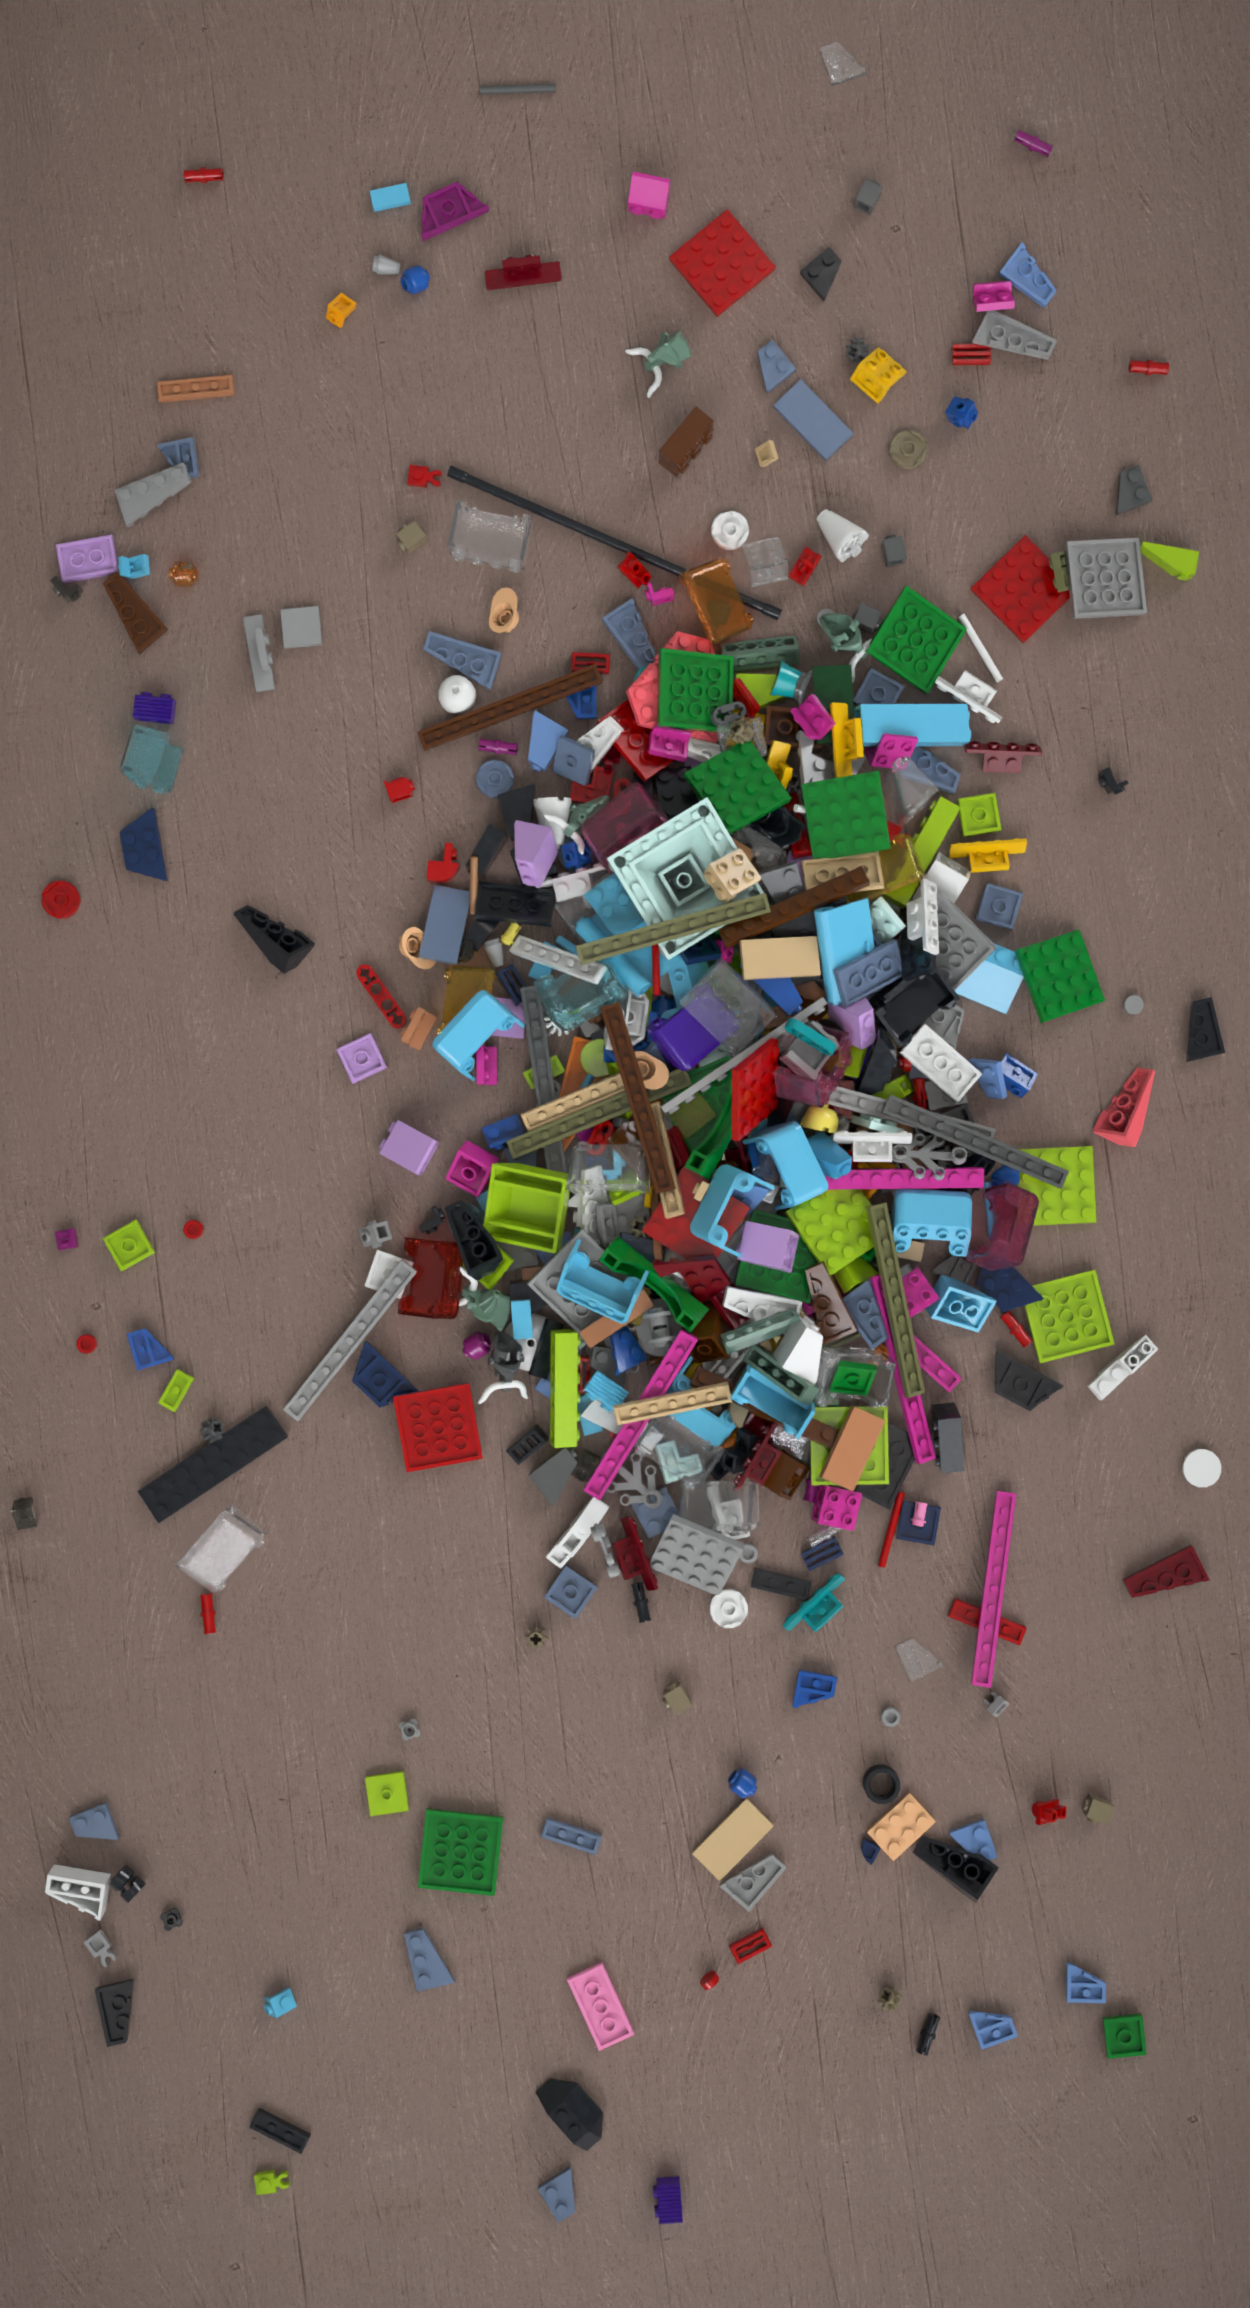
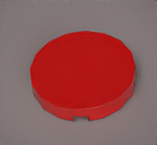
M54 881L43 890L41 902L45 912L50 916L65 919L77 912L81 899L77 888L71 883Z

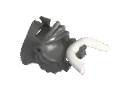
M495 1332L494 1349L491 1352V1356L488 1357V1365H492L495 1368V1375L499 1377V1382L490 1384L484 1390L478 1404L486 1401L489 1395L497 1389L506 1392L511 1391L510 1388L513 1387L520 1390L521 1396L524 1399H528L526 1386L521 1381L512 1380L521 1362H524L523 1348L513 1337L506 1333Z

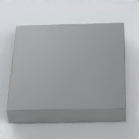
M319 606L280 609L285 649L323 645Z

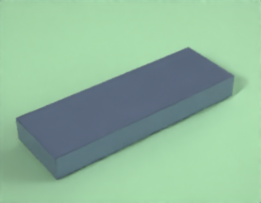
M549 1817L546 1818L541 1833L542 1838L594 1855L597 1853L602 1837L601 1834Z

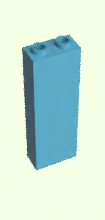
M860 704L854 708V718H861L863 747H877L884 733L915 736L918 738L916 746H963L969 743L971 739V730L969 729L970 711L967 704Z

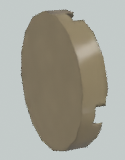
M914 430L898 432L892 438L889 446L891 460L896 466L903 469L918 467L924 461L927 454L925 438Z

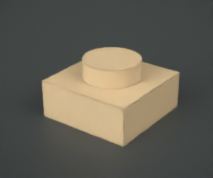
M771 440L755 448L760 467H766L779 459L774 442Z
M704 1181L701 1184L697 1183L692 1192L695 1194L694 1199L701 1202L710 1184Z

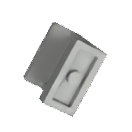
M815 1021L805 1023L808 1027L834 1042L837 1046L835 1050L840 1048L841 1045L837 1042V1039L825 1032L821 1024ZM794 1037L779 1059L808 1084L818 1078V1072L830 1056L820 1053L797 1037Z

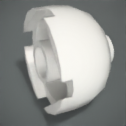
M452 675L441 683L438 690V699L442 708L448 713L461 715L470 711L474 706L476 690L472 682L466 677Z

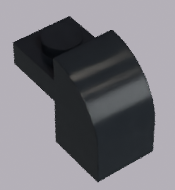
M745 1427L738 1428L735 1446L723 1449L721 1466L733 1474L743 1472L745 1468L742 1466L748 1457L751 1458L754 1453L752 1448L755 1445L756 1434Z

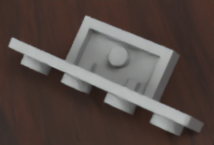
M260 614L244 617L256 692L274 690L275 684L271 664L274 662L272 653L268 650L270 639L268 633H265L263 616Z

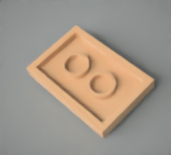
M908 1791L866 1831L894 1861L936 1821Z

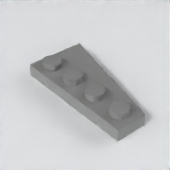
M991 310L987 311L972 343L1048 360L1057 340L1002 313Z

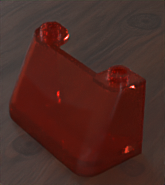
M405 1237L404 1251L407 1256L413 1257V1268L417 1270V1273L411 1279L410 1295L402 1296L398 1303V1314L432 1319H454L459 1311L462 1280L460 1267H463V1260L457 1243Z

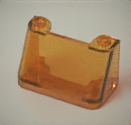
M722 557L684 571L678 577L682 586L687 587L686 593L691 598L702 623L704 633L708 632L706 636L711 641L710 645L712 647L750 630L754 623L750 612H746L729 573V570H731L727 559L723 560Z

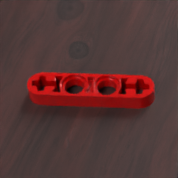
M369 965L359 966L356 971L358 979L390 1025L395 1029L404 1028L407 1024L405 1014L375 971ZM362 969H365L366 971H367V970H370V972L368 973V975L370 976L371 979H373V978L375 977L376 980L371 981V982L366 986L365 983H367V982H369V981L367 980L366 977H362V978H361L360 975L363 974V973H362ZM374 984L381 985L382 990L379 994L371 992V987ZM386 999L392 1001V1008L389 1010L382 1008V1002ZM397 1008L398 1011L395 1014L398 1017H403L401 1020L402 1024H394L395 1018L391 1014L388 1017L387 1014L392 1013Z

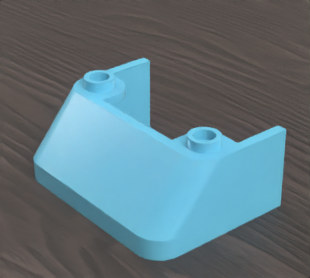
M482 990L433 1040L432 1047L460 1073L474 1081L476 1078L470 1073L475 1064V1059L472 1055L497 1028L504 1031L509 1030L514 1022L524 1028L525 1024L505 1004L486 990Z
M796 1121L765 1127L743 1140V1144L755 1142L759 1152L765 1155L771 1154L786 1188L781 1191L782 1202L774 1206L775 1210L794 1207L828 1190V1182L802 1127Z
M721 1165L717 1169L691 1222L690 1230L692 1234L741 1258L742 1254L724 1246L728 1239V1233L725 1228L717 1225L734 1189L740 1192H748L753 1188L755 1182L772 1191L775 1186L733 1166Z
M577 1239L565 1262L557 1286V1292L562 1297L618 1323H626L643 1289L649 1271H645L641 1280L637 1277H627L622 1282L590 1267V1259L587 1254L578 1251L581 1240Z
M689 1356L685 1360L665 1394L692 1388L689 1385L690 1379L683 1373L693 1360V1357ZM705 1408L667 1415L711 1446L721 1445L736 1428L728 1409L723 1411L719 1418Z
M748 1364L743 1370L730 1399L741 1405L743 1403H750L780 1421L784 1426L783 1430L791 1435L795 1433L797 1439L801 1437L815 1414L814 1402L810 1405L798 1402Z

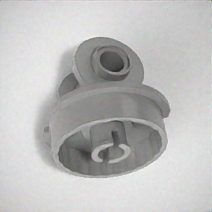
M660 1298L652 1300L654 1306L634 1319V1322L637 1324L639 1346L645 1352L654 1356L666 1355L682 1327L674 1320L669 1307Z

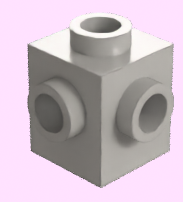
M376 1220L365 1223L366 1227L359 1229L364 1247L372 1246V1249L382 1247L383 1242L392 1239L387 1221L377 1223Z

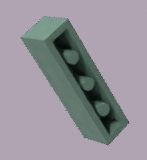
M752 1345L743 1358L744 1362L800 1403L810 1405L820 1390L817 1385L782 1368L773 1356V1353L763 1346Z

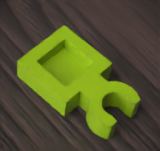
M274 2170L256 2172L254 2175L256 2194L276 2193L277 2187L281 2189L288 2188L290 2181H282V2178L288 2177V2171H282L279 2175H275Z

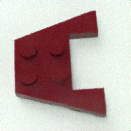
M714 1254L689 1257V1260L671 1258L669 1262L653 1261V1268L660 1278L680 1272L693 1292L690 1294L701 1303H704L730 1285V1278Z

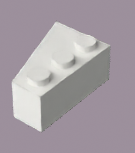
M54 1864L47 1875L45 1893L66 1904L70 1903L78 1907V1910L83 1913L86 1911L94 1915L95 1919L100 1921L107 1908L111 1874Z

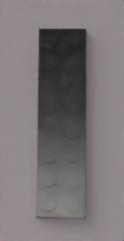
M268 1406L263 1407L224 1433L221 1439L209 1443L137 1491L158 1524L288 1438Z

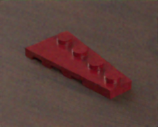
M1192 1545L1122 1579L1132 1598L1157 1593L1162 1590L1175 1589V1587L1193 1585L1202 1581H1210Z

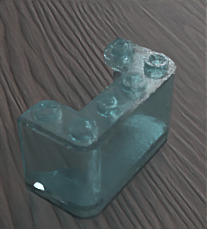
M133 724L119 770L136 787L146 789V787L154 788V792L163 795L165 792L171 793L184 750L181 747L171 746V743H168L170 738L168 733Z

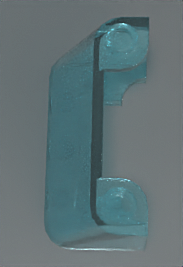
M610 957L595 961L607 967L598 985L566 973L558 978L545 974L534 982L550 1020L562 1031L571 1030L602 1013L600 1007L621 1002L629 996V992Z

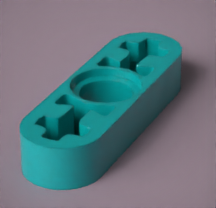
M789 1018L784 1027L787 1032L824 1055L832 1056L837 1047L834 1042L797 1019Z

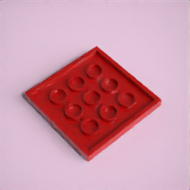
M728 209L669 256V261L716 317L721 315L776 268Z
M1026 535L970 589L1022 643L1028 640L1070 599L1069 590L1058 593V589H1055L1053 583L1055 575L1054 570L1050 568L1049 558Z
M626 700L607 713L596 723L598 725L611 716L624 729L613 745L644 783L676 761L648 754L649 735L652 729L637 725L629 700Z
M770 1038L732 1069V1140L739 1142L778 1107V1039Z
M683 1167L677 1178L685 1214L666 1219L662 1202H660L642 1231L686 1260H689V1257L713 1254L718 1258L723 1249L696 1237L690 1230L691 1222L701 1204L700 1201L694 1199L695 1194L692 1192L697 1183L701 1184L704 1181L710 1184L711 1182ZM732 1196L717 1225L725 1228L728 1233V1239L724 1246H726L750 1209Z
M470 1383L393 1396L406 1472L483 1459Z

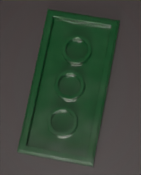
M851 665L813 666V694L817 696L830 716L831 703H846L848 705L849 720L853 719ZM832 728L821 740L816 739V744H833Z

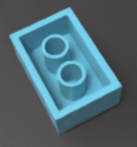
M615 872L584 894L589 904L612 935L647 926Z

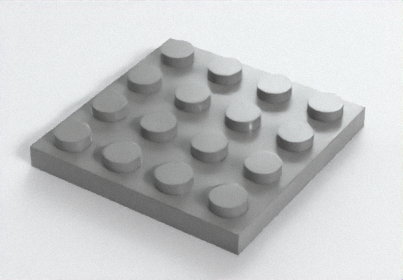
M1139 538L1067 541L1064 543L1072 619L1136 616L1147 613Z
M941 893L937 897L939 954L936 955V966L955 991L997 947L944 893ZM900 936V937L897 939V944H898V948H899V952H900V956H901V936Z
M582 1228L527 1282V1285L579 1335L580 1331L600 1319L603 1315L564 1298L557 1292V1286L565 1262L577 1239L581 1240L578 1251L587 1254L590 1259V1267L622 1282L627 1277H631L613 1272L599 1261L604 1250Z
M672 1514L650 1559V1567L711 1594L720 1595L745 1544Z

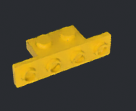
M833 702L830 704V713L836 723L832 727L835 778L853 775L852 761L864 757L861 718L849 720L848 705L846 703Z
M773 740L766 763L783 787L787 789L793 768L786 764L791 745Z
M1015 838L1012 840L951 844L949 858L968 857L971 873L1009 870L1008 854L1025 853L1027 839Z

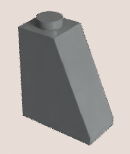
M572 1447L560 1449L529 1474V1477L552 1506L556 1504L578 1460L576 1457L578 1455Z

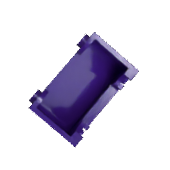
M704 980L694 986L692 992L695 998L671 1018H655L646 1027L666 1063L682 1071L694 1067L740 1027L736 1016L710 983Z

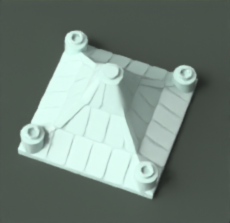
M707 797L606 859L610 870L615 872L643 921L649 926L724 905L717 898L711 885L707 884L703 874L710 863L738 848ZM756 883L738 893L732 902L763 894L764 892L760 885ZM723 926L659 943V952L669 960Z

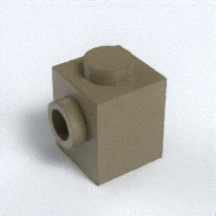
M416 521L409 525H403L396 534L398 538L396 543L402 551L406 550L409 555L428 542L426 535Z
M672 1682L665 1687L666 1690L663 1691L664 1698L662 1700L668 1709L671 1707L675 1715L692 1706V1701L680 1682Z
M1089 1794L1082 1804V1810L1087 1820L1095 1824L1101 1822L1109 1825L1115 1806L1108 1800Z

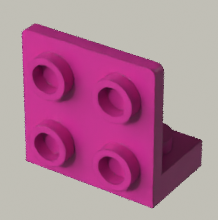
M884 733L878 746L866 747L864 753L870 766L905 769L918 742V738L915 736Z
M918 1267L902 1277L910 1318L939 1300L938 1295Z
M831 1485L818 1486L811 1520L818 1524L853 1531L862 1493Z

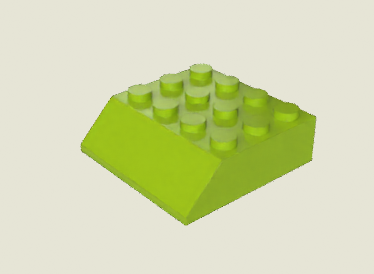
M493 1163L483 1226L496 1241L556 1254L562 1248L573 1174L520 1163Z

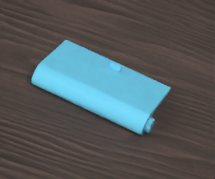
M868 898L835 908L821 907L814 910L826 1002L830 1003V1005L841 1004L833 970L874 949Z
M597 913L592 918L582 917L576 923L575 931L586 943L613 936ZM652 946L602 959L636 997L644 994L652 986ZM660 953V978L681 960L678 955L667 960Z

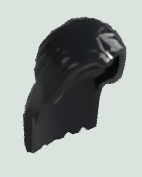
M784 806L752 823L757 831L769 842L782 849L799 841L802 830L805 828V824Z

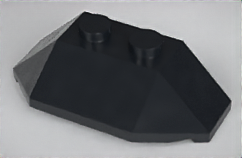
M883 1028L878 1030L855 1086V1091L872 1095L882 1091L885 1084H889L891 1080L892 1068H896L898 1062L896 1049Z
M550 2078L536 2090V2094L547 2115L574 2145L588 2151L602 2138L603 2111L578 2083Z

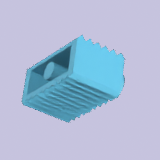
M598 1370L593 1373L582 1389L586 1392L585 1396L593 1402L595 1399L602 1403L600 1407L609 1413L611 1410L614 1412L613 1405L621 1404L629 1394L628 1391Z

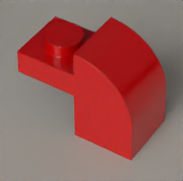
M445 843L443 862L428 860V882L446 883L454 879L458 874L460 865L453 862V860L457 859V849H454L453 843Z

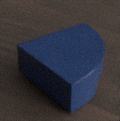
M863 1837L861 1842L862 1854L866 1861L872 1865L881 1847Z

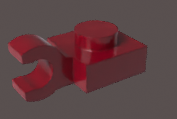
M614 745L610 747L601 759V761H605L604 772L611 773L613 763L619 764L621 754Z

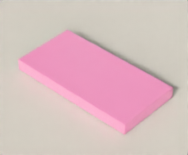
M603 1962L567 1977L569 1986L599 2051L634 2035L633 2028Z

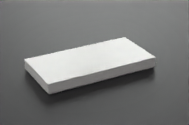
M925 1023L912 1036V1041L899 1052L955 1103L960 1101L982 1075L978 1069Z

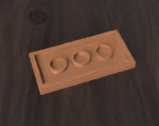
M851 1405L819 1476L854 1491L885 1420Z

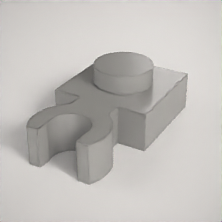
M101 1929L84 1941L85 1946L94 1958L100 1955L101 1963L104 1967L109 1965L106 1957H111L113 1961L117 1959V1954L108 1949L112 1943Z

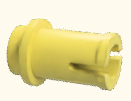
M510 923L505 933L500 935V942L508 947L511 944L513 945V940L522 927L517 923Z

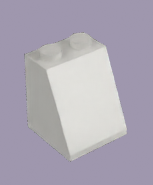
M938 852L923 879L936 884L937 897L944 893L955 903L968 882L971 871ZM921 883L912 897L913 900L921 897Z
M804 1316V1318L800 1317L801 1321L791 1324L773 1356L782 1368L815 1385L817 1382L823 1335L819 1332L820 1328L814 1324L815 1322Z

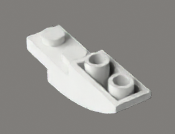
M1147 1335L1142 1336L1104 1367L1087 1387L1099 1401L1103 1400L1128 1375L1133 1374L1158 1348Z
M592 1497L570 1523V1527L546 1554V1558L561 1569L570 1557H573L591 1534L590 1527L601 1521L609 1506L601 1500Z

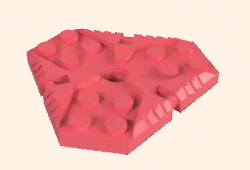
M679 631L675 632L663 646L665 649L715 654L709 639ZM659 652L653 658L654 662L650 663L626 691L637 725L653 729L654 725L657 724ZM683 729L691 732V738L711 743H717L724 734Z

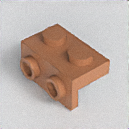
M418 1007L417 1010L414 1009L409 1017L411 1022L408 1027L405 1026L400 1036L403 1043L420 1051L437 1017Z

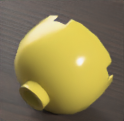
M818 1102L817 1106L808 1107L800 1126L835 1133L838 1131L839 1119L836 1112L828 1108L829 1104Z

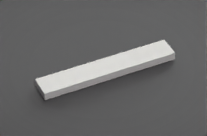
M521 935L517 937L509 950L514 955L597 985L607 970L605 965L597 962L580 965L577 955Z

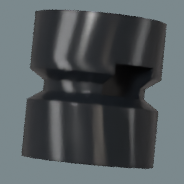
M127 1864L109 1882V1885L115 1891L121 1892L120 1896L127 1903L146 1884L139 1876H134V1871ZM130 1880L133 1884L127 1890L124 1886Z

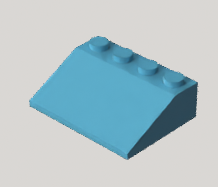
M995 944L997 948L955 992L960 996L1006 1014L1024 976L1015 952Z

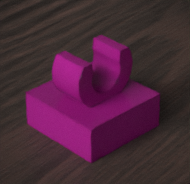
M76 1228L55 1231L58 1250L78 1247Z

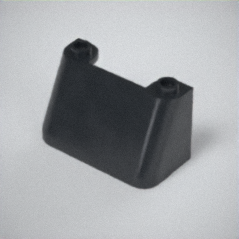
M937 967V970L908 982L902 980V977L886 985L868 1002L873 1008L875 1021L884 1029L893 1042L901 1048L902 1046H907L912 1041L913 1034L911 1031L939 1008L947 1010L953 1008L960 998Z

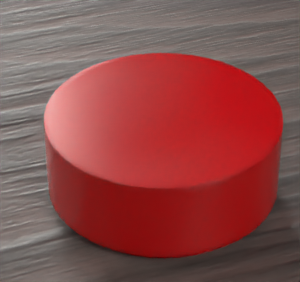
M190 1220L184 1225L183 1231L189 1239H197L202 1236L204 1227L201 1222Z
M90 1334L80 1336L76 1342L77 1349L84 1354L93 1352L97 1347L96 1338Z
M710 1971L702 1977L700 1985L704 1990H709L718 1983L719 1976L715 1971Z

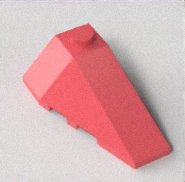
M1136 1068L1124 1083V1089L1117 1097L1114 1096L1112 1098V1104L1099 1115L1093 1129L1095 1134L1118 1145L1136 1147L1143 1129L1155 1071L1152 1069Z

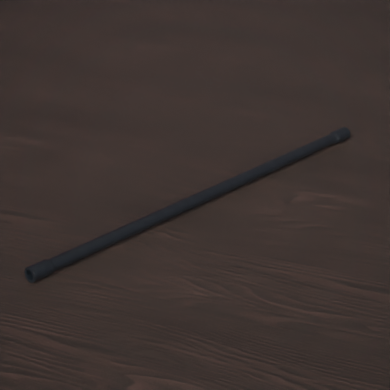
M450 466L447 477L480 489L624 553L631 552L642 561L755 609L777 621L779 619L782 609L758 601L476 478L454 466Z

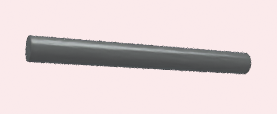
M555 84L480 86V95L556 92Z

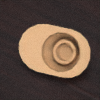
M507 587L501 588L496 592L491 604L489 626L497 633L511 632L519 622L516 593Z
M416 927L408 928L399 938L401 953L408 957L418 968L430 969L435 965L436 961L419 958L424 933Z
M635 1051L645 1087L651 1090L662 1088L669 1078L667 1066L646 1052Z

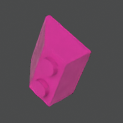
M633 171L628 198V211L635 215L645 214L654 219H665L670 197V179Z
M466 1140L458 1150L445 1179L479 1197L490 1179L492 1164L498 1163L500 1158Z

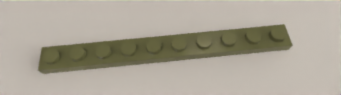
M763 893L575 947L580 965H584L769 913L771 910L767 895Z
M678 1069L669 1073L668 1081L662 1088L656 1090L646 1088L651 1103L693 1084L687 1070L682 1071ZM626 1091L506 1141L513 1159H517L631 1111Z
M887 1203L867 1206L866 1209L904 1396L910 1398L925 1393Z

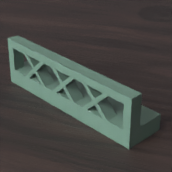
M796 635L721 643L722 655L734 656L733 672L779 667L781 660L788 665L799 664V645Z
M791 1308L723 1333L720 1336L725 1352L728 1355L784 1334L788 1331L791 1324L801 1320L797 1312Z

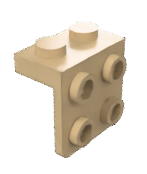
M736 849L710 863L703 874L705 881L711 885L717 898L723 904L731 903L738 893L761 880V876L742 849Z

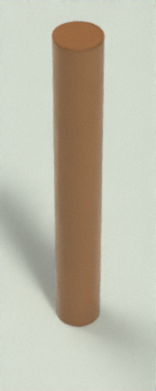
M471 856L469 913L475 914L478 891V857Z

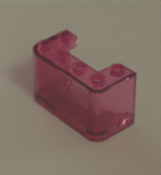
M633 783L581 825L580 832L599 863L613 874L614 872L610 870L606 858L638 840L647 832L666 823L669 819L657 800L640 783Z
M822 1026L825 1032L837 1039L839 1043L838 1050L834 1051L833 1055L829 1057L820 1069L816 1080L798 1076L789 1067L778 1066L774 1072L777 1097L819 1108L827 1105L830 1095L836 1091L839 1080L843 1079L845 1070L852 1064L853 1056L850 1052L852 1042L849 1039V1032Z
M1007 1182L985 1189L983 1198L989 1200L991 1205L989 1210L997 1213L988 1246L979 1245L976 1251H968L965 1259L991 1271L1022 1264L1039 1206L1038 1197L1034 1193Z

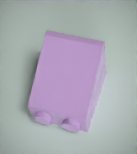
M516 820L514 823L515 861L522 882L528 886L541 887L558 854L551 827Z
M866 997L847 1007L842 1006V1003L830 1005L827 1002L829 1019L837 1022L843 1028L846 1034V1042L861 1050L874 1043L876 1038L874 1013Z
M397 1120L396 1123L393 1122L388 1130L390 1133L388 1139H383L379 1149L381 1152L379 1154L422 1176L440 1142Z
M746 1221L745 1225L741 1228V1244L737 1246L736 1250L742 1256L741 1258L737 1257V1259L791 1273L800 1235L788 1229Z

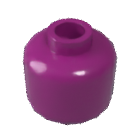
M474 1332L464 1339L462 1351L467 1358L479 1360L490 1352L492 1343L486 1333Z

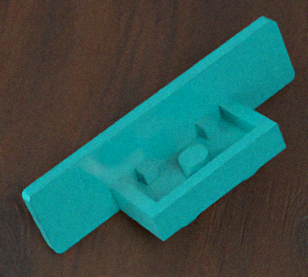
M840 1573L831 1576L823 1588L817 1589L809 1601L803 1602L795 1614H791L785 1619L783 1627L791 1631L804 1619L816 1633L844 1607L832 1592L845 1581V1578Z

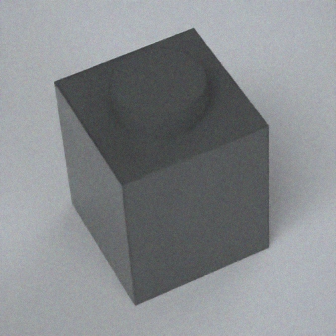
M866 179L856 197L854 208L871 216L881 197L883 187L876 181Z
M890 535L885 537L881 548L886 567L904 564L907 556L902 536Z
M861 603L854 618L860 623L859 629L873 634L875 629L878 630L883 619H880L882 612Z

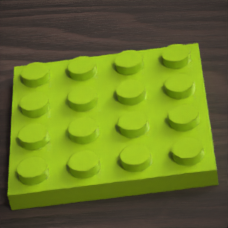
M1093 1146L1019 1149L1069 1171L1062 1189L1019 1172L1020 1183L1017 1185L1019 1226L1097 1223Z
M861 1189L827 1190L785 1212L817 1262L824 1261L830 1275H833L874 1247L866 1209L867 1206L872 1205Z
M1095 1270L1032 1285L1044 1298L1042 1301L1024 1306L1039 1363L1115 1344Z
M851 1406L815 1407V1414L812 1418L840 1431ZM855 1406L885 1420L884 1426L856 1485L889 1484L888 1406ZM810 1440L811 1485H837L819 1476L831 1449Z

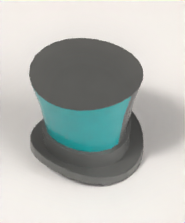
M781 660L770 695L793 698L797 700L798 706H801L813 669L807 672H800Z

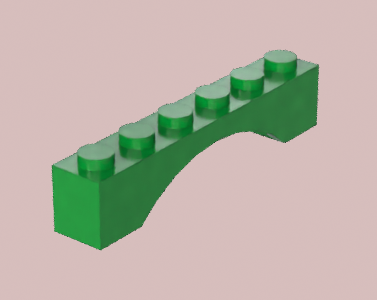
M732 1078L728 1095L718 1120L706 1138L693 1149L684 1166L707 1180L711 1178L732 1138Z
M619 1237L606 1248L599 1259L613 1272L637 1277L640 1280L645 1271H649L645 1284L664 1300L672 1312L674 1320L689 1333L693 1331L709 1310L667 1275L660 1278L653 1268V1264Z

